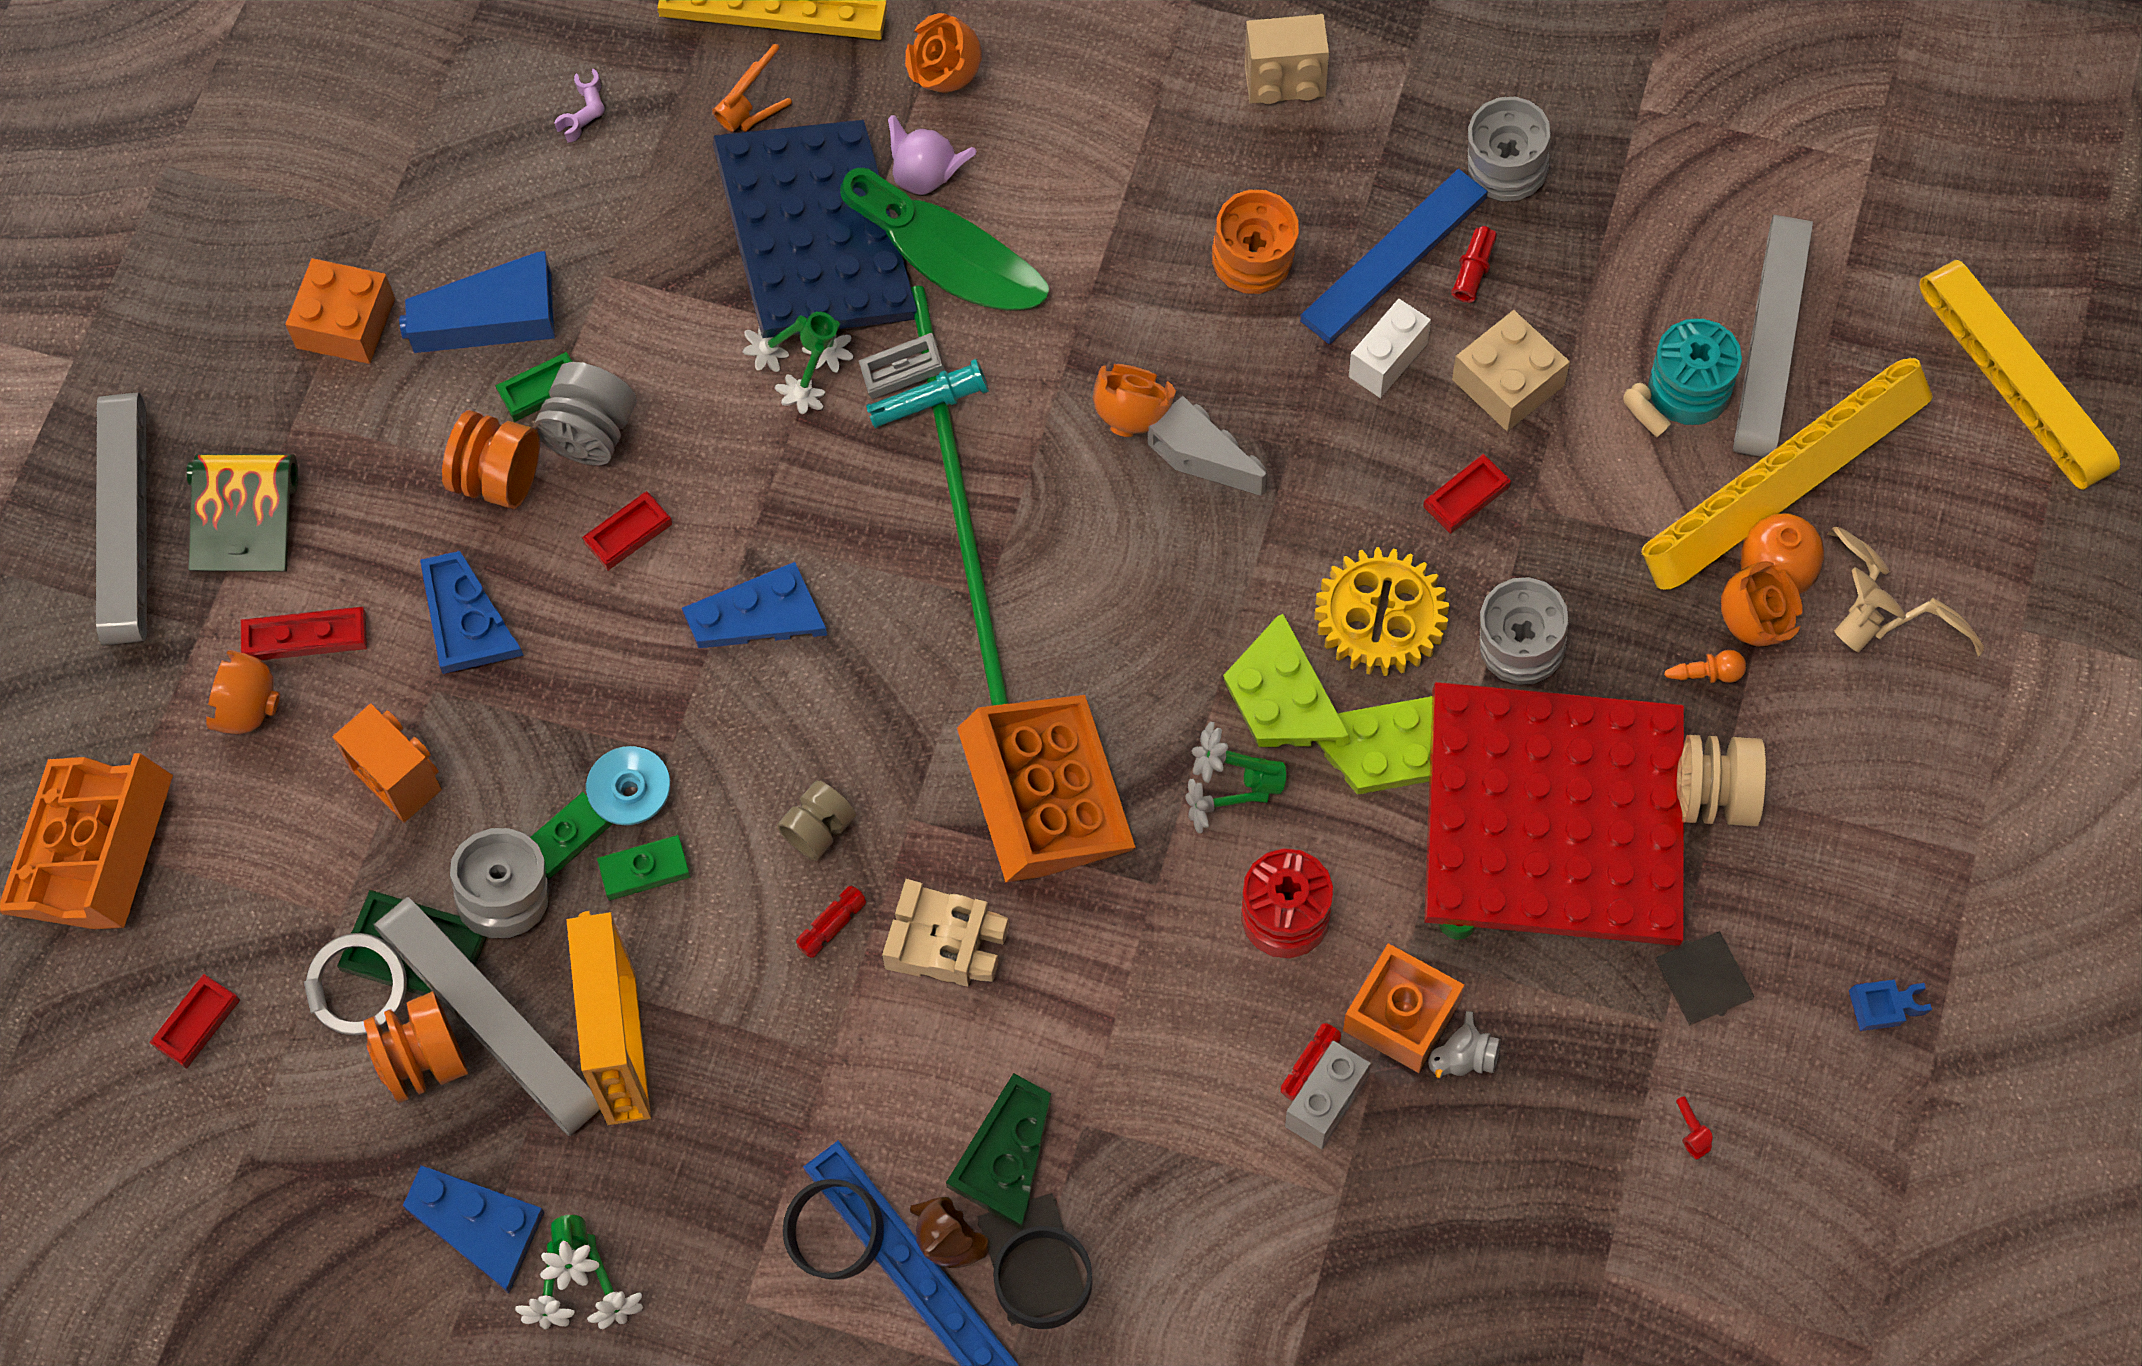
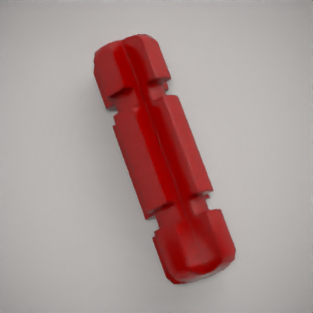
M848 886L839 895L840 900L838 902L833 901L811 923L812 929H805L796 939L797 947L809 958L814 957L823 948L821 944L824 941L829 942L851 919L850 914H856L866 904L865 896L856 887Z
M1328 1023L1320 1025L1314 1035V1041L1309 1042L1292 1068L1293 1075L1288 1074L1282 1083L1280 1092L1289 1100L1294 1101L1332 1041L1340 1042L1341 1032Z

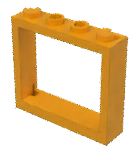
M590 911L580 913L577 918L566 919L582 1072L608 1125L651 1119L636 974L611 912L591 915Z

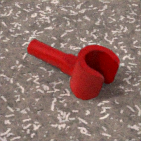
M1683 1096L1678 1098L1676 1103L1691 1133L1685 1136L1682 1142L1688 1153L1697 1160L1711 1151L1713 1137L1711 1131L1705 1125H1700L1686 1097Z

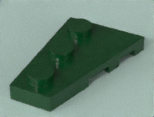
M1013 1073L946 1181L947 1188L1023 1230L1051 1105V1093Z

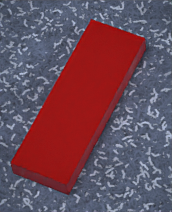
M363 606L241 620V653L251 655L261 661L367 649L366 612Z

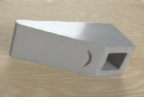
M1182 396L1171 405L1170 409L1157 423L1149 426L1148 445L1175 470L1260 496L1266 492L1267 473L1261 461L1253 455L1247 456L1238 447L1237 441L1227 430L1223 429L1220 431L1210 421L1209 415L1200 405H1192Z

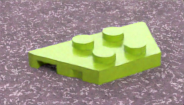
M1283 614L1277 616L1223 675L1225 684L1258 747H1279L1283 744H1291L1295 747L1311 746L1312 741H1336L1337 746L1350 744L1346 728Z
M1432 696L1337 713L1349 734L1350 744L1337 746L1336 741H1315L1324 751V757L1334 768L1344 774L1345 781L1357 795L1429 782Z

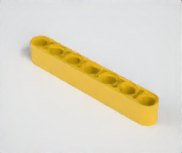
M1953 260L1920 279V291L1928 305L2077 488L2086 489L2120 469L2119 456L2111 443L1961 261Z

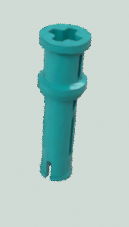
M978 359L971 360L969 366L948 373L946 370L939 372V375H936L937 380L878 402L867 404V411L871 413L869 417L874 428H879L881 425L943 402L946 405L951 404L952 406L958 404V399L979 391L983 394L989 392L988 384Z

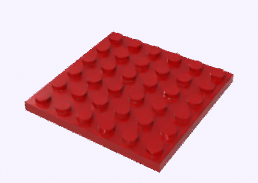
M1435 682L1432 689L1424 923L1466 925L1478 928L1680 946L1683 941L1684 822H1682L1683 814L1677 797V770L1684 748V705Z

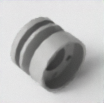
M1499 97L1483 104L1473 114L1468 126L1469 177L1488 191L1487 197L1499 201L1521 200L1534 194L1544 184L1549 171L1550 124L1543 110L1531 101L1518 97Z
M580 362L562 364L549 390L551 398L544 401L540 409L541 412L538 414L532 428L537 429L540 441L544 445L570 460L587 465L599 466L607 464L615 451L614 447L621 438L619 429H623L626 426L637 403L636 395L624 381L600 367Z
M1530 577L1512 578L1497 585L1485 597L1480 611V652L1488 670L1503 681L1523 685L1540 682L1550 677L1560 667L1566 652L1568 633L1567 606L1560 593L1548 583Z

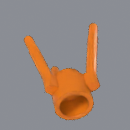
M773 44L758 62H754L731 92L712 109L716 120L728 131L734 132L740 127L744 132H747L754 124L792 104L791 98H786L750 116L749 112L753 108L748 99L743 95L779 50L778 44Z

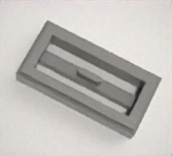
M933 333L859 360L867 391L872 399L933 377L945 370ZM929 349V352L921 354L908 360L906 358L916 353ZM892 363V366H890V367H887V368H885V369H882V370H879V371H877V372L871 373V371L874 370V369H877V368H880V367H882V366H885V365H888V364Z

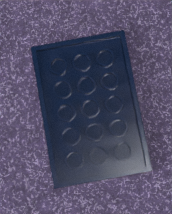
M864 120L714 135L712 145L762 338L774 337L794 324L798 316L801 315L808 318L815 312H825L833 317L834 320L839 321L840 326L838 329L915 320L914 315L917 313V308L901 253L893 245L885 230L849 207L843 201L840 194L841 184L846 174L852 169L867 168L879 175ZM853 188L855 194L865 196V192L861 188ZM889 209L886 210L887 215L891 217Z

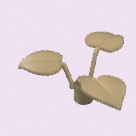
M1836 526L1828 532L1827 535L1839 537L1852 552L1863 559L1870 572L1868 576L1856 567L1851 570L1858 598L1848 610L1850 612L1849 615L1834 630L1836 635L1850 648L1859 653L1874 636L1881 640L1887 632L1924 612H1930L1940 616L1954 628L1968 636L1974 644L1978 657L1984 652V646L1970 624L1955 610L1935 598L1905 614L1895 599L1882 590L1875 582L1880 571L1885 575L1890 572L1881 557L1865 542L1842 528ZM1881 607L1898 616V618L1881 626L1880 623L1884 620V617L1876 608Z

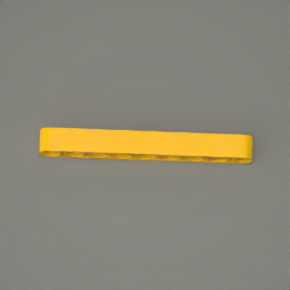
M1908 358L1890 365L1648 541L1642 548V555L1656 587L1666 590L1685 583L1745 539L1751 528L1759 520L1772 514H1779L1926 406L1933 396L1920 361L1916 358Z

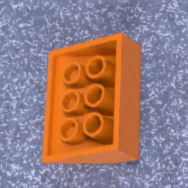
M1085 695L978 707L957 727L1005 882L1044 877L1126 853L1136 848Z

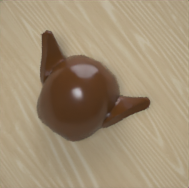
M949 1197L934 1198L911 1205L910 1213L919 1217L916 1226V1242L924 1256L930 1261L943 1267L961 1268L985 1258L988 1254V1238H985L984 1234L975 1231L963 1219V1211L955 1210L953 1201Z

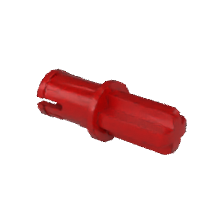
M1481 226V228L1474 230L1466 254L1460 257L1459 264L1461 268L1455 285L1451 290V295L1461 302L1472 303L1475 301L1483 274L1489 272L1490 265L1488 260L1497 234L1487 226Z

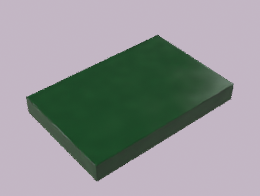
M369 890L351 934H369L384 940L375 929L374 924L403 899ZM416 904L465 957L476 966L487 937L474 933L461 921L460 916ZM352 947L343 951L337 965L340 971L393 986L389 965L379 953L367 947ZM402 960L407 977L406 991L422 996L432 992Z

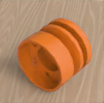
M1251 189L1234 194L1222 205L1216 220L1215 236L1212 245V265L1217 276L1229 288L1242 293L1261 294L1275 289L1286 280L1293 264L1299 235L1298 218L1293 207L1280 195L1267 190Z
M467 410L461 414L455 423L446 445L442 465V482L445 490L457 494L464 493L465 496L472 498L482 494L487 502L516 509L527 496L537 469L540 452V437L537 429L510 421L500 426L498 419L489 415L483 417L478 412Z
M434 991L406 1002L410 1020L406 1024H401L392 1009L385 1011L384 1015L389 1027V1031L385 1033L375 1016L363 1021L367 1032V1049L381 1082L391 1091L398 1104L409 1099L404 1082L408 1078H410L418 1095L426 1092L422 1073L430 1069L441 1085L468 1074L467 1066L455 1035Z

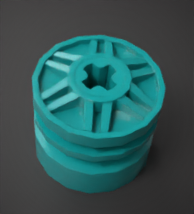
M1702 318L1686 319L1676 323L1661 336L1648 382V387L1651 391L1650 399L1660 413L1669 420L1684 425H1702L1717 419L1727 409L1742 363L1741 347L1733 333L1720 323Z

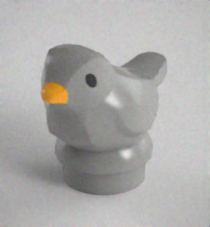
M1466 1011L1464 1025L1450 1037L1444 1046L1438 1047L1430 1053L1428 1059L1429 1068L1435 1073L1437 1078H1441L1449 1073L1463 1076L1473 1069L1480 1074L1483 1071L1494 1073L1501 1039L1491 1037L1490 1033L1480 1034L1474 1026L1473 1012Z

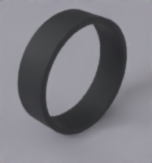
M837 1179L820 1180L803 1188L789 1204L783 1220V1240L793 1262L806 1273L829 1280L847 1279L864 1271L876 1258L884 1236L882 1213L874 1198L863 1188ZM831 1187H847L857 1193L868 1208L871 1218L870 1240L862 1256L853 1265L842 1271L822 1273L810 1266L799 1251L796 1241L797 1220L806 1202L818 1192Z
M1035 1226L1018 1232L1003 1245L994 1264L993 1278L998 1301L1012 1319L1024 1326L1034 1329H1052L1062 1326L1073 1320L1084 1309L1089 1300L1092 1290V1267L1089 1256L1083 1245L1074 1236L1062 1229L1050 1226ZM1036 1238H1051L1066 1243L1081 1257L1087 1272L1086 1285L1079 1300L1067 1311L1053 1317L1037 1318L1019 1312L1006 1300L999 1284L1001 1268L1007 1256L1020 1244Z

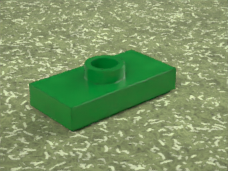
M581 792L530 837L538 844L545 860L546 877L549 880L612 825V823L601 818L593 810L584 792Z
M679 835L597 858L609 901L691 878Z

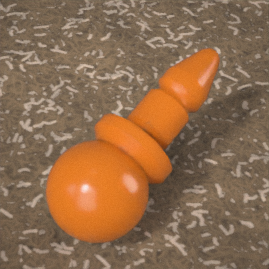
M1724 650L1717 654L1716 657L1712 654H1706L1705 663L1700 661L1692 662L1688 665L1685 663L1678 664L1667 669L1664 675L1667 678L1676 680L1698 679L1708 676L1710 683H1715L1717 679L1726 683H1732L1742 678L1746 671V662L1739 652Z

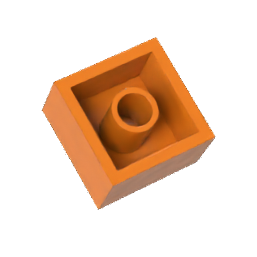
M311 258L285 325L297 349L370 364L393 306L395 296L385 273Z
M370 703L332 737L349 769L405 823L442 790L435 777L439 770L429 759L431 754L416 737L409 741L401 732L404 728L392 713L386 710L381 714Z
M1388 943L1347 1010L1343 1031L1419 1073L1458 1008L1465 985Z

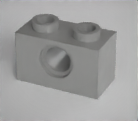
M1333 1040L1288 1108L1285 1127L1323 1150L1368 1080L1371 1063Z

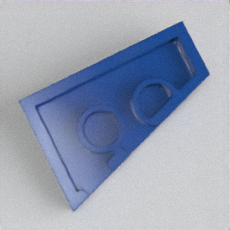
M460 551L420 560L439 666L443 674L524 656L515 638L512 637L497 609L494 608Z
M795 562L682 607L683 615L698 648L747 644L751 639L775 637V641L790 639L791 635L811 633L813 637L827 635L826 627Z
M420 1166L403 1204L406 1211L444 1242L451 1245L476 1268L483 1271L508 1294L511 1291L544 1214L541 1207L424 1166Z

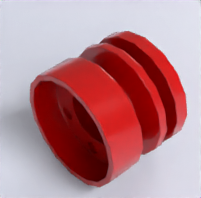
M1285 848L1268 852L1251 865L1244 877L1241 921L1246 936L1257 949L1272 957L1290 959L1308 954L1322 942L1329 929L1333 896V884L1328 870L1314 856L1302 850ZM1282 892H1290V896L1293 899L1285 900Z

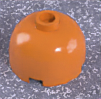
M944 13L928 16L918 24L914 32L918 33L914 44L908 43L906 48L905 66L909 77L923 88L937 92L948 93L964 88L978 72L982 59V48L975 31L961 19Z
M1114 364L1112 371H1106L1105 365L1100 368L1094 386V406L1101 419L1111 426L1110 430L1113 433L1123 437H1132L1133 434L1148 432L1149 426L1157 423L1170 409L1176 393L1173 385L1167 381L1164 388L1155 382L1156 374L1135 366Z
M1772 514L1759 520L1745 538L1741 549V570L1758 562L1770 561L1774 563L1770 567L1774 568L1778 573L1785 570L1791 576L1799 594L1807 591L1818 579L1824 561L1823 540L1815 527L1802 517L1792 514Z
M1770 561L1758 562L1737 572L1729 579L1721 595V612L1730 632L1739 641L1756 647L1788 641L1800 629V626L1795 627L1796 616L1802 614V602L1799 591L1791 576L1785 570L1778 573L1774 568L1770 567L1774 565Z
M228 650L226 654L231 662L221 661L210 693L208 705L216 707L215 718L206 716L207 729L229 734L252 732L262 724L266 715H275L280 700V692L273 691V675L269 667L260 659L245 653Z

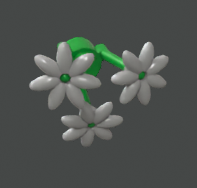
M1214 722L1208 723L1205 730L1202 731L1200 737L1201 746L1192 749V754L1197 757L1193 767V774L1199 775L1201 773L1203 780L1209 783L1213 769L1222 772L1223 763L1245 768L1244 784L1246 787H1250L1252 792L1212 798L1211 795L1203 796L1202 783L1196 784L1194 779H1190L1188 782L1189 792L1186 793L1185 799L1192 806L1189 810L1188 818L1194 821V827L1198 833L1203 832V827H1209L1205 813L1213 812L1216 807L1252 801L1267 803L1269 794H1281L1286 782V767L1283 762L1255 758L1228 751L1227 743H1219L1222 729L1216 728L1213 730Z

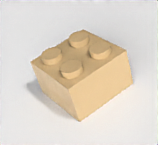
M1323 14L1246 21L1245 72L1250 103L1272 104L1284 100L1300 99L1307 101L1317 97H1326L1329 49Z
M1513 310L1456 355L1452 380L1508 432L1565 386L1570 361Z

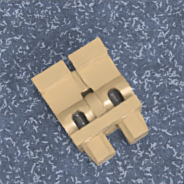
M906 879L895 912L896 920L893 919L882 954L885 969L921 977V974L938 980L956 982V984L967 987L969 986L970 979L993 982L998 965V955L979 951L982 940L1003 945L1009 929V919L988 911L986 901L973 900L958 894L949 895L924 888L922 883Z

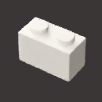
M1398 299L1351 352L1349 377L1381 398L1428 344L1431 319L1401 299Z

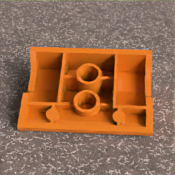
M134 753L131 764L122 766H110L86 757L48 759L0 900V913L89 929L124 928L173 775L141 753Z

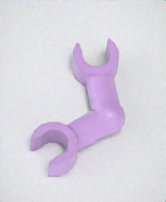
M592 69L594 78L590 83H581L577 73L574 76L577 90L584 96L587 106L574 115L570 113L562 114L554 122L557 132H560L567 126H573L564 133L567 143L576 141L582 133L581 128L604 113L605 108L599 95L601 81L595 69Z

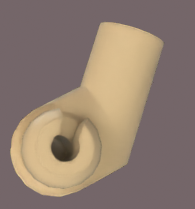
M1636 383L1631 389L1626 390L1623 398L1624 404L1657 438L1668 428L1671 422L1648 401L1651 398L1650 389L1643 383Z

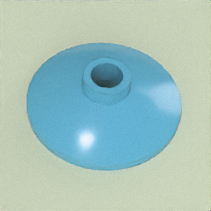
M636 746L620 747L604 754L592 766L586 782V793L593 810L604 820L617 825H635L649 820L662 809L670 792V776L663 761L655 753ZM628 787H636L638 789L637 793L632 796L623 795V792Z

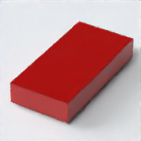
M1482 454L1426 498L1423 507L1451 534L1510 487L1511 480L1490 459Z
M646 491L585 534L582 539L588 549L609 571L670 527L672 520Z
M203 974L149 1043L155 1049L187 1069L236 1007L240 999L237 995Z

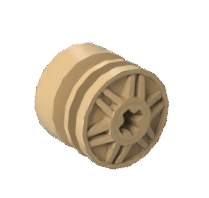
M1700 735L1686 736L1677 770V797L1682 809V822L1696 823L1701 804L1702 818L1705 824H1713L1718 806H1724L1727 825H1759L1763 811L1766 780V757L1762 739L1732 737L1726 756L1721 755L1717 736H1708L1704 754Z

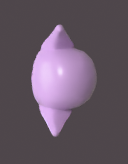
M891 115L888 119L891 150L894 159L893 177L898 186L910 193L924 195L932 192L943 183H946L963 163L976 155L977 151L974 147L955 154L948 139L934 130L920 128L907 134L895 115Z

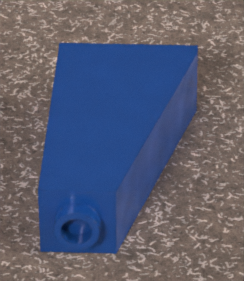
M535 252L405 299L406 315H400L399 318L402 338L409 339L414 353L555 339L552 273L546 252Z

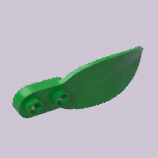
M855 168L846 174L840 187L843 201L849 207L885 230L901 255L918 272L946 292L973 304L1007 311L1031 309L1039 306L1047 299L1049 287L1044 278L1025 260L970 221L938 205L920 200H912L906 193L867 168ZM853 188H861L865 192V196H858ZM886 210H894L898 217H889Z

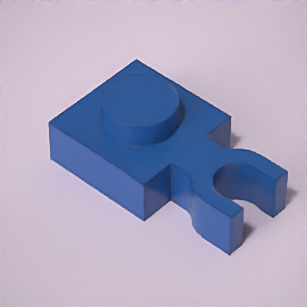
M1895 979L1854 985L1849 989V994L1860 1031L1900 1026L1907 1021L1905 1013L1909 1016H1922L1932 1010L1931 1004L1918 1005L1912 998V995L1920 994L1926 989L1925 983L1913 984L1898 992Z

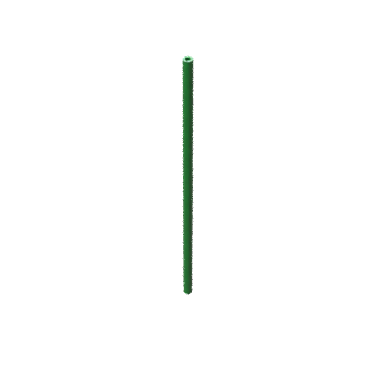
M914 286L911 290L917 308L914 318L919 338L933 333L925 288L923 286ZM929 349L924 350L921 353H927L929 352ZM936 375L927 378V383L937 380ZM943 402L932 406L991 704L992 706L1008 704L949 407Z

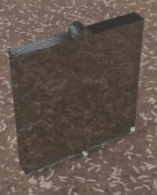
M1720 931L1694 942L1686 940L1682 947L1660 955L1655 959L1689 1026L1716 1014L1724 1016L1728 1009L1754 999V994Z

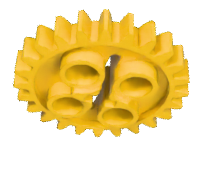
M1376 547L1374 558H1368L1363 550H1359L1358 562L1355 563L1352 559L1345 556L1343 558L1344 570L1336 566L1331 567V579L1323 578L1321 581V590L1323 592L1316 594L1315 604L1320 607L1315 608L1314 618L1321 621L1318 624V635H1328L1325 638V648L1330 649L1338 646L1336 660L1339 661L1346 656H1350V669H1355L1362 662L1366 663V674L1370 675L1376 665L1380 666L1383 675L1387 676L1390 665H1395L1402 674L1405 673L1407 660L1418 667L1421 662L1420 653L1428 657L1433 655V644L1441 645L1443 639L1441 631L1447 629L1448 618L1445 615L1448 614L1449 603L1442 601L1445 599L1446 589L1444 587L1435 588L1438 582V575L1432 574L1425 577L1427 563L1423 562L1413 567L1412 554H1408L1401 561L1397 560V549L1393 548L1387 558L1383 557L1380 548ZM1389 580L1392 585L1389 591L1387 609L1384 614L1380 640L1375 643L1371 639L1375 628L1376 614L1379 609L1383 584ZM1366 585L1372 587L1374 591L1362 593L1356 588ZM1407 593L1412 595L1415 599L1411 601H1403L1400 600L1397 597V595ZM1359 621L1367 627L1361 630L1353 629L1348 624ZM1399 629L1404 631L1407 636L1397 638L1392 636L1389 631Z

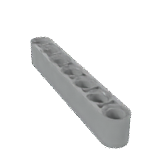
M1774 214L1772 216L1733 452L1765 457L1777 448L1813 221Z
M140 392L100 396L97 399L96 627L99 641L103 646L145 641L147 636L146 409Z
M409 897L404 898L374 924L381 937L394 948L402 960L431 991L435 992L446 1007L568 1136L576 1132L600 1110L591 1089Z

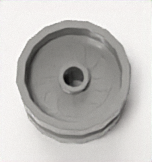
M490 828L473 834L459 845L451 859L450 879L454 890L456 909L461 921L474 933L488 938H511L527 932L541 920L548 907L549 889L545 860L537 843L526 834L510 828Z

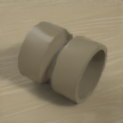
M818 780L800 797L801 807L793 806L776 825L778 831L788 843L804 856L815 861L832 845V834H841L856 817L855 810L842 795L829 785Z

